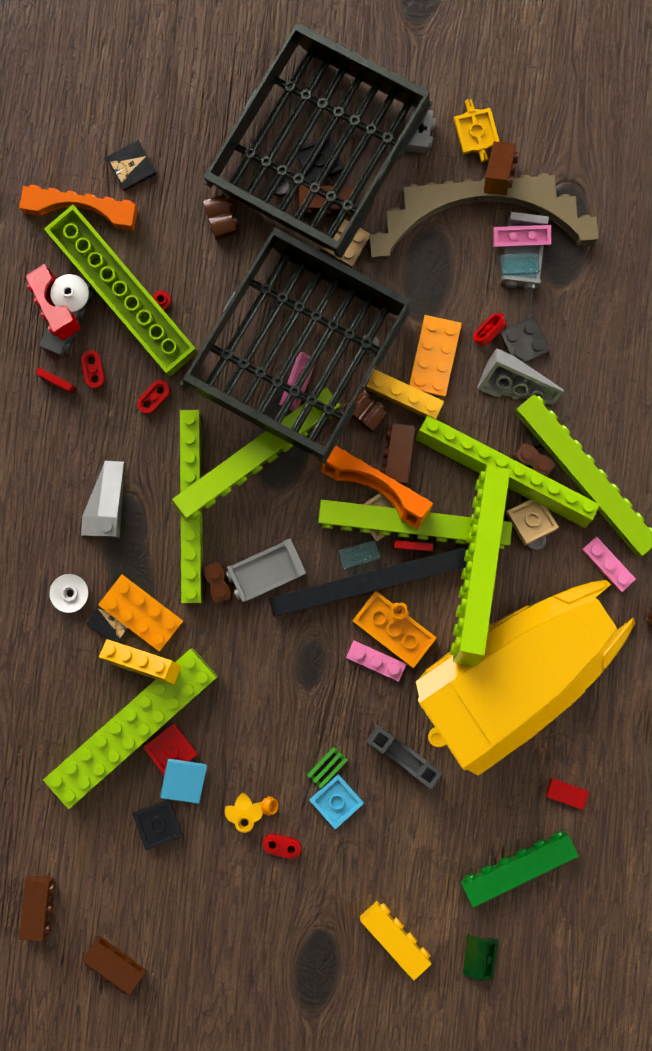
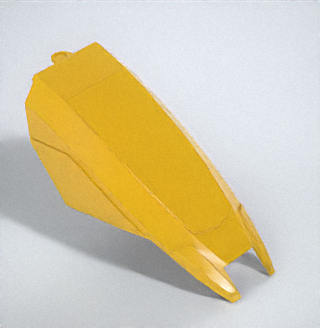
M600 580L573 587L531 606L527 605L489 625L485 656L476 667L452 662L453 655H450V652H448L426 669L416 681L419 693L418 702L435 726L428 734L429 742L435 747L447 745L463 770H469L479 776L535 736L569 708L612 662L636 624L633 617L617 630L616 625L596 598L611 584L607 580Z

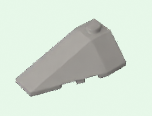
M497 348L488 360L478 384L479 390L495 397L503 395L518 400L519 398L528 399L535 394L540 396L545 404L554 405L564 392L561 387L513 355Z
M104 462L82 516L81 536L120 538L125 462Z

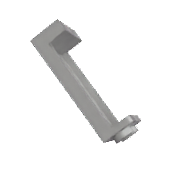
M511 212L508 217L507 227L548 225L549 216ZM544 245L505 246L500 284H505L506 287L510 288L524 286V289L527 290L538 288L541 284L540 274Z
M291 538L241 562L228 566V572H226L230 583L234 582L237 588L234 589L237 599H242V602H246L306 574Z

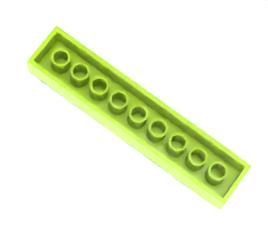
M71 205L44 228L167 375L171 377L199 353L74 205Z
M487 465L484 472H480L479 479L476 480L475 490L477 495L474 496L472 508H475L474 514H471L469 525L472 526V529L467 537V543L470 545L464 556V561L467 564L466 568H463L461 579L464 580V583L459 591V598L462 599L456 610V617H459L453 630V636H456L455 643H452L450 655H453L452 662L476 667L485 656L510 469Z
M194 648L188 650L175 662L181 667V670L174 685L159 680L152 682L43 779L68 809L74 806L218 677Z

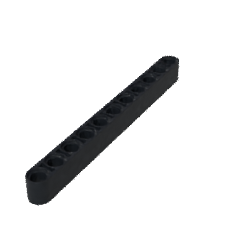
M469 546L271 597L269 601L273 616L466 567L467 562L464 561V556Z

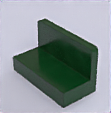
M468 935L463 974L479 981L493 979L498 940L495 938L482 939L474 935Z

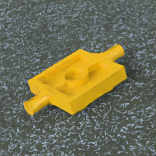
M469 99L465 101L467 112L463 115L455 116L453 121L462 154L479 152L481 163H484V161H489L486 150L493 147L494 141H500L491 108L474 109L473 100Z

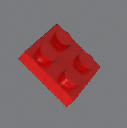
M175 723L143 747L163 775H165L168 759L190 761L198 754Z

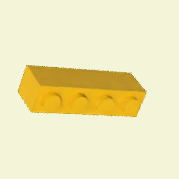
M374 369L366 386V391L424 418L429 415L436 419L444 401Z
M106 639L99 655L101 659L109 664L171 685L175 684L181 667L172 660Z
M376 901L360 916V921L406 973L415 980L431 965L429 959L431 955L424 947L419 948L416 944V938L410 932L407 934L402 929L404 925L397 917L395 919L392 918L389 914L391 912L384 903L380 904Z

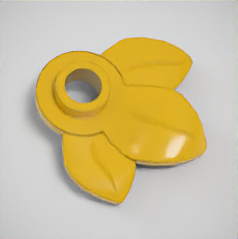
M244 793L238 796L235 806H225L226 818L234 823L236 829L242 833L251 831L254 822L260 820L263 815L261 802L252 804L250 798ZM246 819L248 825L243 826L241 820Z

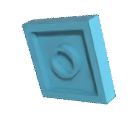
M168 759L160 798L199 803L207 765Z
M339 773L309 799L334 829L338 828L364 804Z

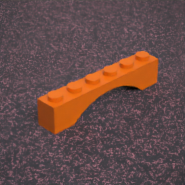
M37 185L23 186L19 206L23 214L43 217L50 212L74 205L76 208L90 210L103 216L116 229L135 232L138 208L130 200H123L121 202L115 201L111 197H104L102 199L92 194L78 195L74 191H67L65 193L55 188H48L46 190L41 189Z
M337 446L334 447L326 463H322L321 472L334 480L359 483L384 495L394 505L401 520L416 529H419L430 515L433 503L427 498L420 496L410 488L403 486L393 478L388 477L378 469L371 467Z

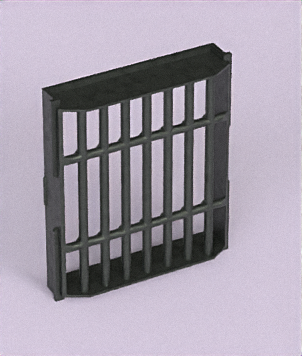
M296 23L204 176V184L210 188L212 185L216 186L237 201L322 247L334 251L335 256L342 259L374 204L373 199L396 160L401 159L433 104V101L430 100V91ZM300 45L307 53L291 80L287 82L279 78L297 46ZM314 56L323 62L308 87L302 90L296 87ZM329 65L339 70L324 96L319 99L312 95ZM346 73L355 79L339 106L335 107L328 102ZM361 82H364L371 86L355 115L352 116L344 111ZM274 84L285 89L251 147L246 148L239 144ZM379 90L388 96L372 123L367 124L361 121V118ZM291 93L301 97L268 154L264 157L257 154L258 148ZM396 99L404 103L388 132L384 133L378 130L377 127L393 100ZM310 102L316 105L315 111L284 163L278 165L272 162L306 103ZM411 107L416 108L399 139H395L394 135ZM323 110L333 114L300 172L295 174L289 171V167ZM339 119L350 123L316 181L312 183L304 179ZM358 127L366 133L334 187L328 192L320 186H322L355 128ZM371 137H377L382 140L381 144L347 200L341 199L337 196ZM389 144L394 146L359 207L353 205L386 148ZM236 150L245 155L230 182H227L219 176ZM251 160H254L261 165L246 191L236 185ZM269 168L277 172L263 198L259 199L252 194ZM283 177H286L293 181L277 209L268 203ZM304 185L310 191L295 216L292 217L286 214L285 210L299 186ZM312 192L313 194H312L311 198L309 199V201H308V203L306 204L305 208H303L304 203L306 202L307 198L309 197L310 193ZM317 193L326 200L309 226L301 222V219ZM332 203L342 207V210L327 235L317 229ZM349 212L353 213L354 215L338 241L333 239Z
M275 227L239 288L232 294L223 309L222 316L184 376L180 386L186 389L191 387L200 395L293 446L318 456V460L325 464L357 408L355 402L368 382L375 366L381 365L411 311L408 308L411 300ZM274 248L282 256L266 283L262 284L254 280V277L271 249ZM289 260L298 266L282 293H278L271 288ZM305 269L313 273L314 276L299 302H295L288 298ZM322 278L331 284L316 310L312 311L306 308L305 305ZM251 286L260 291L259 295L227 348L222 349L216 346V340L248 287ZM337 287L348 293L333 319L329 320L323 317L322 313ZM268 295L277 300L246 354L240 359L232 353ZM356 296L363 300L364 303L349 329H345L338 324L352 299ZM286 305L294 309L261 366L257 368L250 364V360L282 306ZM372 305L381 311L366 338H362L355 334ZM301 313L309 317L310 320L277 377L266 373ZM387 314L397 315L398 318L383 345L379 347L373 344L372 341ZM318 322L327 327L296 383L294 386H290L283 382ZM335 331L344 336L312 394L307 395L300 390ZM350 341L361 345L329 403L326 405L317 399ZM370 350L377 355L347 409L342 414L334 408L366 351ZM211 351L221 358L205 383L197 379L195 375ZM227 361H230L238 367L224 391L221 392L212 386ZM246 370L255 376L241 400L238 401L231 397L230 394ZM263 379L272 384L258 410L247 406ZM280 388L289 393L273 420L264 415ZM295 398L306 402L292 429L282 425L281 422ZM312 407H315L323 413L309 438H306L298 432ZM331 416L339 420V423L326 446L323 447L316 443V440Z

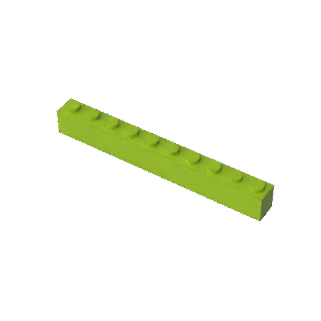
M326 387L322 390L317 400L327 405L333 395ZM306 402L287 415L281 424L292 429ZM339 402L336 404L334 408L335 410L339 409ZM312 407L298 433L307 437L309 435L307 432L315 428L323 412ZM265 431L172 499V504L185 521L188 519L192 521L201 514L200 510L205 507L207 509L212 507L218 497L227 496L232 492L231 488L236 484L238 486L242 485L248 480L246 478L251 473L257 474L263 469V464L266 462L272 463L278 458L277 454L281 451L287 452L293 445Z
M535 394L530 396L513 412L588 499L600 504L597 509L634 554L636 556H643L652 548V528H648L645 525V519L642 515L634 512L631 508V502L626 498H622L619 494V488L606 479L608 477L607 474L594 465L595 460L589 454L586 455L582 451V445L577 440L571 438L568 428L560 425L556 414L551 410L548 411L544 406V400Z
M180 410L181 493L202 478V426L200 410ZM202 510L199 511L201 514L192 521L191 519L185 521L181 516V603H203Z
M427 415L415 438L416 441L478 473L484 472L487 465L510 469L508 482L510 490L535 501L539 505L547 507L549 510L584 528L593 520L600 505Z
M320 500L317 523L322 524L321 528L333 529V526H340L341 530L352 531V528L360 529L361 533H371V530L379 531V535L390 536L391 533H398V537L403 538L417 535V539L428 540L429 537H434L438 542H447L448 539L455 540V544L466 545L468 533L472 529V526L469 525L471 517L430 512L429 517L419 529H416L401 520L396 508ZM503 521L499 549H504V546L510 545L513 522Z

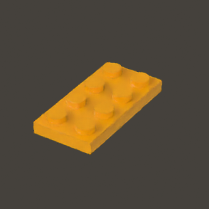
M428 315L424 316L410 378V386L427 394L446 397L462 323Z
M121 574L98 604L159 652L183 622L181 618L123 574Z
M375 590L352 621L414 668L437 637L409 616L404 618L403 621H395L390 616L393 603Z

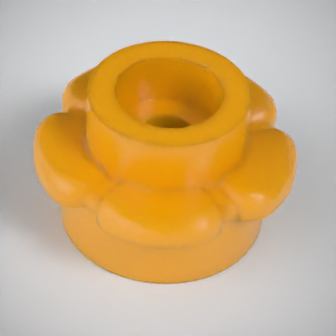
M394 603L391 606L390 616L395 621H403L404 618L408 617L409 611L406 604Z
M272 796L264 798L261 802L262 813L267 816L275 814L278 810V801Z

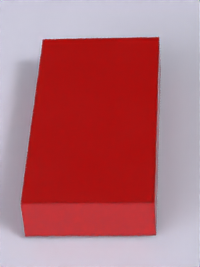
M38 367L36 371L38 377L70 394L74 393L76 387Z
M395 540L393 549L432 552L433 544Z
M551 777L545 796L583 810L589 791Z

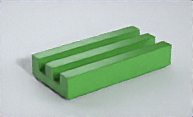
M333 746L307 776L322 788L348 759ZM333 753H335L336 756L315 777L313 774L324 764V762ZM339 758H341L342 760L338 763V765L323 779L322 782H320L319 779L329 770V768Z

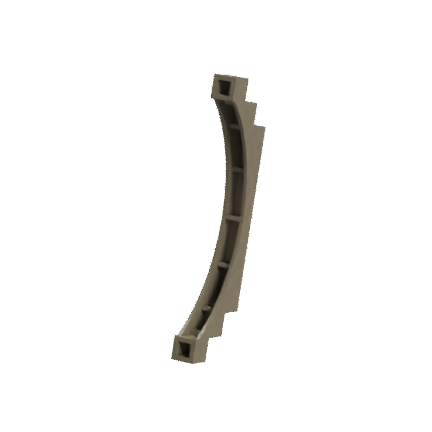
M547 173L539 174L537 177L522 175L519 178H514L513 186L508 188L507 196L484 193L485 178L481 181L468 179L461 183L447 181L444 184L430 182L423 186L409 184L403 187L404 209L401 210V208L396 207L386 211L387 233L377 231L369 235L370 261H389L390 254L396 245L419 223L445 209L474 202L507 203L527 208L542 216H549V220L565 230L575 240L576 246L595 245L598 241L597 217L582 215L578 218L576 196L563 194L557 197L555 175L549 176Z

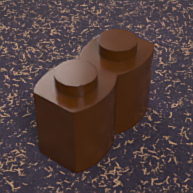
M225 194L204 200L203 204L215 240L237 234L236 228L239 227L236 216L232 217L230 210H233L230 198L226 199Z
M362 390L355 402L357 408L352 417L367 430L373 432L387 415L386 407L380 402H373L370 399L371 395ZM353 394L352 397L347 401V403L343 406V410H344V411L347 409V407H348L349 403L351 402V400H352L354 394Z
M525 443L520 445L512 456L513 460L546 477L555 466L549 457L539 454L533 446Z
M220 562L205 566V577L211 584L210 593L216 603L230 600L232 598V591L226 582V571Z

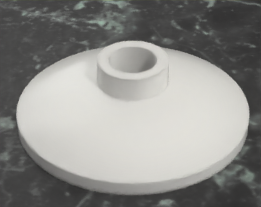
M72 274L63 275L55 280L51 287V300L56 307L67 306L71 312H76L87 303L89 289L85 281L79 276ZM67 289H71L70 294H65Z
M61 575L55 579L50 587V600L62 612L78 611L87 602L88 587L85 581L77 575ZM69 590L74 592L72 597H69L67 594Z

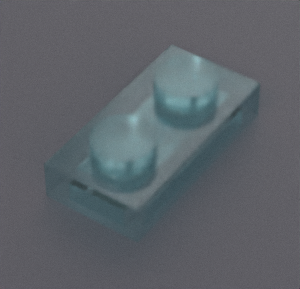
M538 253L501 255L499 257L501 276L538 274L540 272Z
M375 540L338 551L343 569L381 559Z

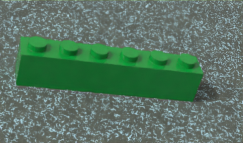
M565 831L555 832L551 835L550 839L545 841L544 839L539 840L529 849L522 848L516 852V855L510 858L509 856L504 857L494 866L487 865L481 869V872L475 875L474 873L466 875L461 884L472 907L474 908L579 857L569 835Z

